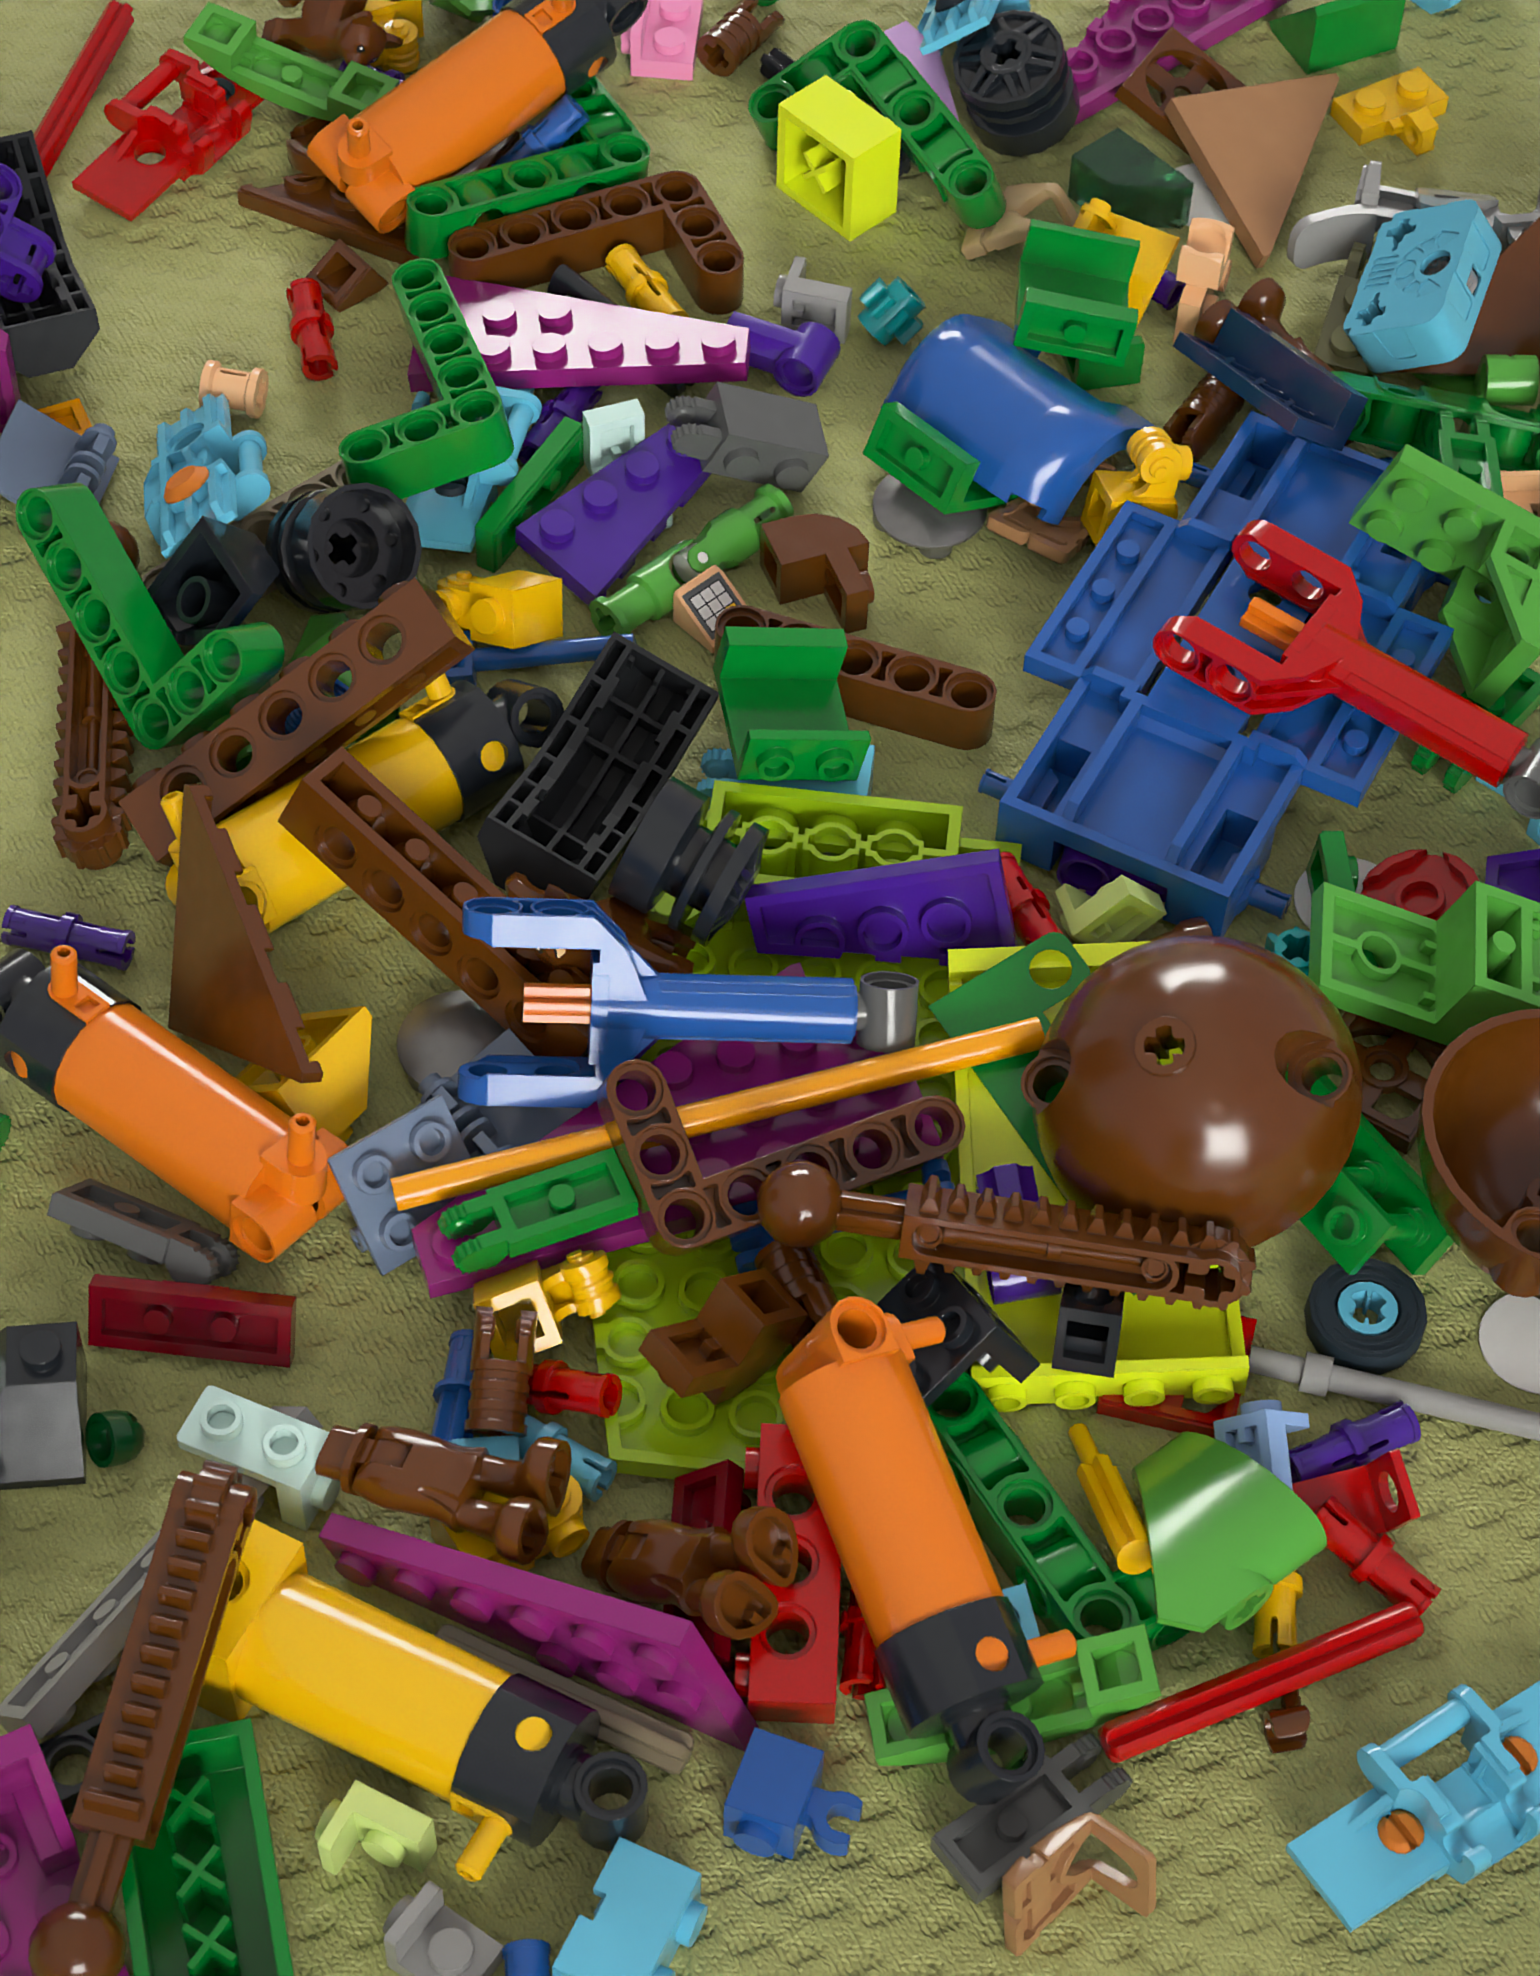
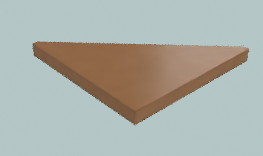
M1337 73L1174 97L1170 99L1164 110L1228 222L1235 228V234L1256 269L1263 268L1272 252L1340 79Z

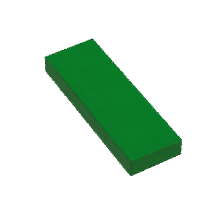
M565 416L475 525V541L478 567L492 573L499 570L519 546L515 543L516 527L554 502L583 467L582 423Z

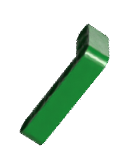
M423 258L401 264L392 275V284L405 327L438 402L358 429L348 434L338 447L339 456L349 485L367 482L389 489L399 499H404L495 467L505 462L514 451V442L501 397L444 273L436 261Z
M65 483L28 488L17 499L15 508L16 521L24 539L132 732L144 747L151 750H159L185 744L193 736L207 731L215 721L230 714L234 705L245 697L255 694L283 666L285 650L281 635L272 625L266 622H256L214 630L207 634L184 656L94 494L87 486L82 483Z

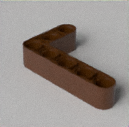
M678 170L667 171L464 227L455 231L449 237L447 243L449 276L462 280H474L520 289L550 282L555 270L564 263L578 274L607 265L605 259L609 252L622 244H631L637 250L639 256L664 250L696 305L701 310L715 315L729 314L742 305L744 255L700 181L694 175Z
M640 1059L624 1061L616 1066L599 1087L597 1095L598 1109L611 1144L638 1200V1215L646 1236L654 1248L670 1256L686 1255L762 1226L758 1215V1208L754 1215L748 1216L739 1214L732 1208L728 1200V1190L731 1183H745L753 1188L758 1195L761 1184L771 1172L786 1162L802 1159L825 1167L839 1183L841 1190L855 1192L922 1167L929 1161L939 1159L959 1145L965 1131L964 1116L957 1104L946 1097L938 1095L926 1096L703 1178L667 1082L656 1066ZM631 1079L643 1085L648 1097L646 1108L634 1111L621 1105L616 1096L617 1082ZM917 1115H928L938 1122L942 1132L941 1142L938 1146L927 1145L919 1139L914 1126ZM856 1137L870 1138L877 1144L881 1153V1161L878 1168L870 1169L858 1163L853 1153V1144ZM655 1142L667 1148L672 1160L671 1170L668 1174H654L644 1167L640 1158L642 1144ZM679 1205L691 1211L696 1222V1229L692 1238H677L669 1232L664 1220L668 1206Z

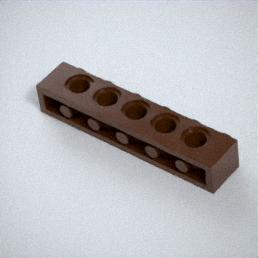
M416 577L409 582L402 581L391 586L379 597V605L360 619H351L339 625L329 635V643L310 657H300L284 667L279 674L280 680L261 694H252L240 700L231 709V717L214 730L204 731L190 738L182 746V754L164 768H155L141 775L133 783V791L118 803L155 861L168 867L174 864L168 848L177 838L160 804L165 795L174 791L183 792L184 784L202 782V784L209 785L214 796L211 814L215 824H218L318 766L341 746L343 748L347 747L472 653L475 648L437 592ZM401 633L402 644L399 651L393 657L384 660L383 648L386 641L391 636ZM350 670L352 681L349 689L341 696L335 697V681L342 673ZM301 708L302 720L300 725L294 732L286 735V718L293 710ZM251 745L252 759L245 769L238 772L236 768L237 756L244 747Z
M342 746L302 778L279 817L278 823L505 1030L509 1028L534 1056H588V1024L523 1022L524 983L590 984V978L576 967L552 969L542 960L534 961L522 957L517 953V948L491 947L484 941L469 937L462 932V908L465 901L480 897H507Z

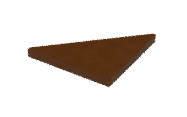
M515 131L455 176L490 167L520 139V132ZM301 173L283 177L284 184L260 189L252 184L241 186L237 190L239 206L335 241L340 238L348 246L400 265L410 260L419 259V257L412 255L405 246V222L388 233H378L345 196V192L339 191L327 177Z
M1540 217L1535 219L1500 253L1464 352L1459 357L1446 363L1386 372L1387 374L1475 376L1483 354H1499L1508 356L1536 355L1539 362L1540 378Z
M184 784L168 1028L299 1083L322 1082L323 1071L318 1061L309 1062L297 1032L305 1029V1025L287 982L278 983L267 956V952H272L274 947L256 904L247 905L236 876L244 872L226 828H217L212 817L211 810L214 796L211 788L205 784Z

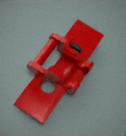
M168 49L159 57L160 64L123 98H113L105 105L104 113L106 118L124 134L72 181L73 189L132 222L178 179L186 181L191 175H203L251 131L252 110L264 98L228 79L205 61L199 64L198 60L174 49ZM173 81L179 83L181 99L184 102L172 115L152 105L146 110H142ZM146 153H158L164 156L162 161L152 165L137 161L140 156Z

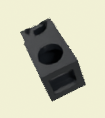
M1070 1283L1064 1285L1051 1368L1114 1378L1125 1292L1121 1291L1118 1296H1110L1109 1289L1093 1287L1091 1292L1088 1293L1083 1292L1081 1285Z

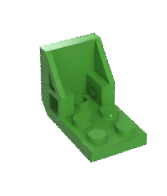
M1406 444L1356 505L1349 524L1369 534L1376 541L1385 543L1418 561L1425 568L1438 572L1451 580L1437 616L1441 624L1454 628L1449 648L1467 697L1489 709L1540 656V518ZM1475 593L1490 601L1491 603L1481 602L1476 597Z

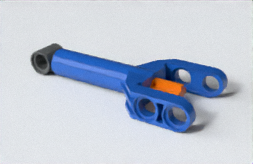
M480 897L465 901L463 904L462 932L469 937L484 941L491 947L591 950L590 984L524 983L523 1022L588 1024V1057L486 1055L478 1061L466 1063L458 1069L457 1095L459 1099L467 1103L484 1106L588 1108L597 1100L599 1087L612 1070L624 1061L632 1060L655 1039L851 1044L857 1031L856 1043L867 1050L893 1053L915 1046L919 980L908 974L889 971L866 973L861 976L860 988L857 991L853 978L658 973L629 944L625 932L594 900Z

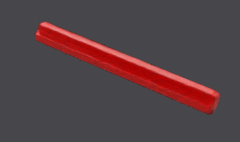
M116 0L108 2L34 133L46 179L134 22V17L131 14L133 8L127 2L123 4Z
M1403 1601L1109 1720L1098 1730L1100 1744L1111 1762H1122L1415 1642L1424 1633L1423 1622L1415 1606L1410 1602Z

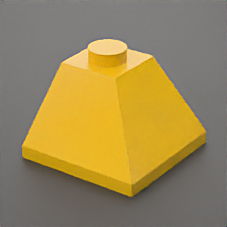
M365 1006L301 1014L305 1029L297 1032L309 1062L318 1061L323 1071L322 1082L299 1083L253 1063L246 1066L235 1078L290 1117L298 1113L312 1115L316 1120V1132L323 1127L345 1142L353 1133V1128L350 1125L367 1109L372 1015Z

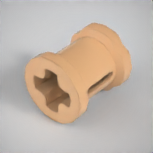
M208 360L204 365L200 378L199 405L200 407L203 406L202 398L209 393L214 397H218L223 393L229 401L230 409L245 411L246 415L250 418L259 419L264 411L268 394V373L264 369L256 367L252 372L224 368L220 361Z

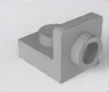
M795 256L788 275L780 274L775 287L773 305L774 307L781 308V326L796 330L802 323H819L829 328L841 344H845L850 331L852 288L806 279L807 258Z
M430 1880L423 1886L415 1898L410 1894L404 1896L394 1906L383 1926L387 1966L400 1976H491L504 1960L502 1958V1948L504 1946L444 1905L443 1889Z

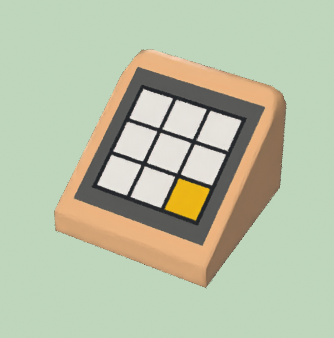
M713 565L674 592L673 621L713 654L715 648V622L718 615L731 606H747V604L726 574L718 566Z

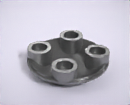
M890 474L879 483L873 496L872 522L874 526L898 542L918 548L923 556L930 559L945 558L951 553L953 546L972 538L981 529L987 516V508L944 515Z
M463 990L449 991L426 999L407 1015L397 1037L398 1057L408 1075L409 1084L415 1091L420 1093L418 1086L428 1075L438 1073L442 1078L452 1077L460 1066L472 1060L506 1030Z

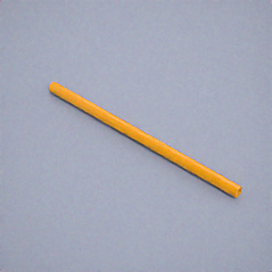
M1033 1017L677 1106L676 1108L687 1137L692 1138L1040 1050L1045 1037L1038 1017ZM605 1125L390 1178L397 1210L402 1211L489 1189L612 1148L613 1146ZM655 1142L644 1143L641 1146V1150L660 1146L661 1144Z

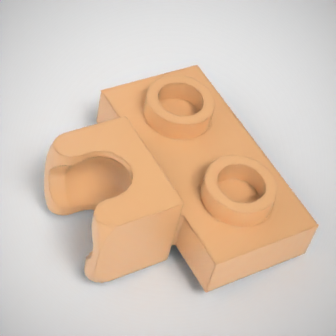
M1200 217L1192 218L1187 244L1182 245L1178 261L1176 280L1185 282L1186 285L1178 305L1173 344L1180 331L1194 336L1196 324L1202 314L1211 305L1219 301V296L1214 295V292H1224L1232 266V260L1229 257L1235 229L1227 223Z

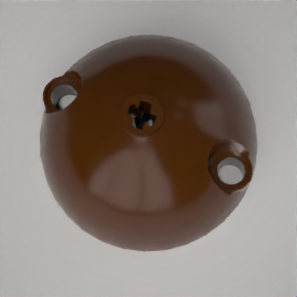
M1188 935L1158 939L1133 947L1106 961L1086 977L1066 999L1045 1035L1038 1056L1026 1066L1021 1077V1090L1033 1111V1122L1045 1164L1059 1191L1067 1201H1076L1077 1208L1092 1210L1096 1204L1103 1205L1105 1212L1120 1214L1124 1208L1131 1209L1132 1216L1148 1218L1151 1212L1158 1213L1160 1220L1175 1223L1178 1217H1186L1188 1225L1203 1227L1206 1221H1213L1215 1226L1226 1229L1234 1226L1239 1229V1236L1246 1241L1248 1247L1257 1246L1288 1229L1312 1210L1331 1188L1350 1155L1362 1112L1363 1084L1360 1061L1352 1035L1335 1005L1306 974L1285 958L1256 944L1228 937ZM1175 1048L1182 1050V1054L1173 1053L1172 1064H1161L1160 1059H1170L1169 1050ZM1287 1065H1288V1083L1286 1082V1077H1285ZM1328 1074L1342 1077L1341 1084L1331 1094L1318 1096L1310 1093L1312 1085L1320 1077ZM1065 1082L1056 1098L1051 1103L1045 1102L1049 1089L1057 1083Z
M1526 1009L1491 1017L1467 1029L1445 1048L1434 1063L1424 1087L1416 1136L1424 1187L1434 1213L1450 1238L1471 1262L1484 1272L1490 1274L1494 1283L1503 1291L1513 1296L1524 1298L1534 1296L1540 1299V1009Z

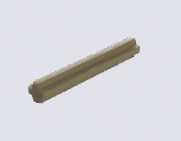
M442 1625L434 1635L510 1673H521L598 1710L601 1719L597 1740L672 1775L680 1774L690 1760L695 1739L685 1731L453 1625Z

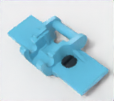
M496 386L514 442V451L505 462L407 498L405 504L418 525L421 547L472 552L475 544V525L487 512L490 503L496 501L498 497L497 486H508L518 474L519 466L516 460L530 425L539 419L542 412L541 401L533 395L535 388L509 389ZM424 391L417 392L412 403V411L430 405L429 394Z

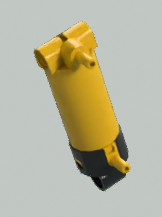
M444 673L425 687L427 697L399 712V715L396 716L393 722L345 750L438 833L454 822L464 821L499 800L508 792L525 771L524 761L519 748L523 745L533 748L542 747L564 713L563 703L556 693L548 688L521 680L505 679L497 682L485 694L479 687L467 680H459L449 684ZM527 702V715L520 724L519 712ZM316 767L216 824L217 828H226L244 872L236 876L247 905L256 904L268 934L348 887L277 822L302 778ZM174 791L165 795L160 803L177 838L168 848L174 864L167 874L165 884L168 898L175 906L183 792Z

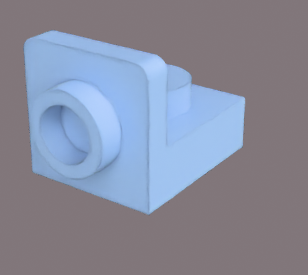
M1257 1400L1241 1404V1415L1213 1421L1215 1439L1248 1455L1268 1469L1293 1491L1287 1434L1310 1428L1308 1413L1284 1411L1279 1400Z

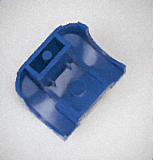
M960 314L945 320L932 330L910 355L883 403L899 402L980 461L973 481L1004 502H1007L1011 495H1017L1042 508L1037 516L1041 521L1059 525L1072 500L1097 466L1116 452L1126 450L1130 437L1136 431L1144 427H1156L1127 406L1098 400L1039 360L1038 357L1041 351L1014 346V330L1004 323L970 314Z

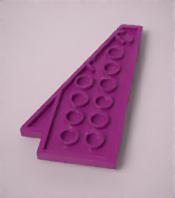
M800 962L789 965L775 975L806 977ZM856 1031L851 1044L682 1040L650 1063L661 1071L677 1107L889 1053L875 1052L860 1047L856 1043ZM626 1079L616 1086V1096L621 1105L634 1111L646 1108L648 1097L643 1085L635 1080ZM917 1081L688 1138L701 1174L705 1178L920 1099L923 1096ZM597 1100L539 1141L604 1125ZM917 1115L914 1126L919 1139L927 1145L938 1146L941 1139L931 1116ZM856 1137L853 1144V1153L858 1163L866 1168H878L881 1161V1153L877 1144L870 1138ZM663 1145L640 1150L641 1162L648 1171L658 1175L670 1172L672 1165L671 1155ZM798 1159V1160H794L793 1162H795V1161H806V1160ZM919 1167V1168H917V1169L908 1171V1172L903 1173V1174H907V1173H911V1172H915V1171L921 1170L922 1167ZM731 1183L728 1190V1200L730 1205L734 1206L757 1200V1194L753 1188L745 1183ZM486 1189L458 1196L411 1229L413 1246L430 1299L474 1288V1283L534 1260H538L542 1270L562 1263L567 1259V1254L576 1250H581L582 1252L587 1250H603L607 1253L649 1242L640 1217L637 1215L513 1258L507 1255L494 1267L485 1270L480 1269L470 1274H462L459 1268L456 1269L451 1257L456 1246L469 1239H475L479 1235L497 1230L496 1224L492 1221L482 1232L470 1236L465 1235L463 1238L460 1237L456 1240L454 1238L448 1240L445 1234L441 1233L437 1221H439L442 1215L441 1212H445L447 1208L485 1195ZM679 1205L668 1206L664 1220L671 1234L675 1235L696 1229L695 1218L691 1211Z

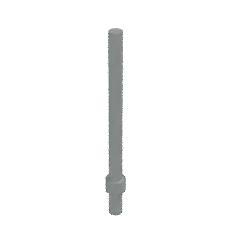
M1251 1346L1249 1373L1299 1384L1298 1391L1325 1397L1327 1391L1389 1406L1402 1400L1414 1412L1540 1441V1413L1334 1365V1357L1309 1351L1306 1352L1304 1358L1258 1346Z

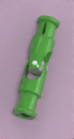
M769 483L763 484L756 489L752 500L738 509H726L710 520L695 540L694 538L683 540L629 575L626 580V586L609 598L599 596L591 601L589 609L592 622L597 631L602 636L612 635L613 632L629 634L648 619L653 621L660 620L673 611L674 592L682 586L673 578L669 569V562L674 554H676L672 565L674 577L682 583H687L713 565L718 566L721 570L732 568L757 553L760 549L761 524L794 516V508L787 496ZM771 507L775 509L774 513L771 512ZM759 518L760 522L755 523L754 519Z

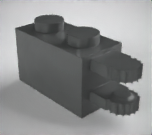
M716 382L705 399L699 397L690 398V395L676 396V398L670 399V402L666 403V407H664L667 422L670 423V426L674 425L676 430L672 431L673 434L670 435L673 450H676V453H681V455L687 454V457L700 459L703 472L759 484L769 483L777 488L802 493L829 458L817 405L813 403Z

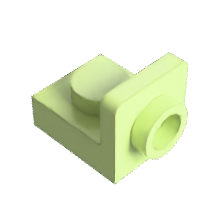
M1120 875L1114 881L1102 886L1093 897L1067 883L1055 890L1063 914L1060 916L1061 924L1070 938L1078 944L1130 942L1167 914L1159 894L1124 875Z
M357 1780L354 1781L343 1801L334 1799L329 1803L315 1831L322 1869L334 1875L339 1873L358 1841L362 1842L361 1846L364 1851L380 1863L393 1868H398L401 1863H404L422 1873L437 1850L432 1818Z

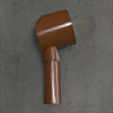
M1299 1689L1281 1696L1282 1708L1264 1711V1733L1271 1753L1299 1750L1304 1748L1307 1743L1306 1731L1310 1725V1713L1305 1704L1301 1705Z

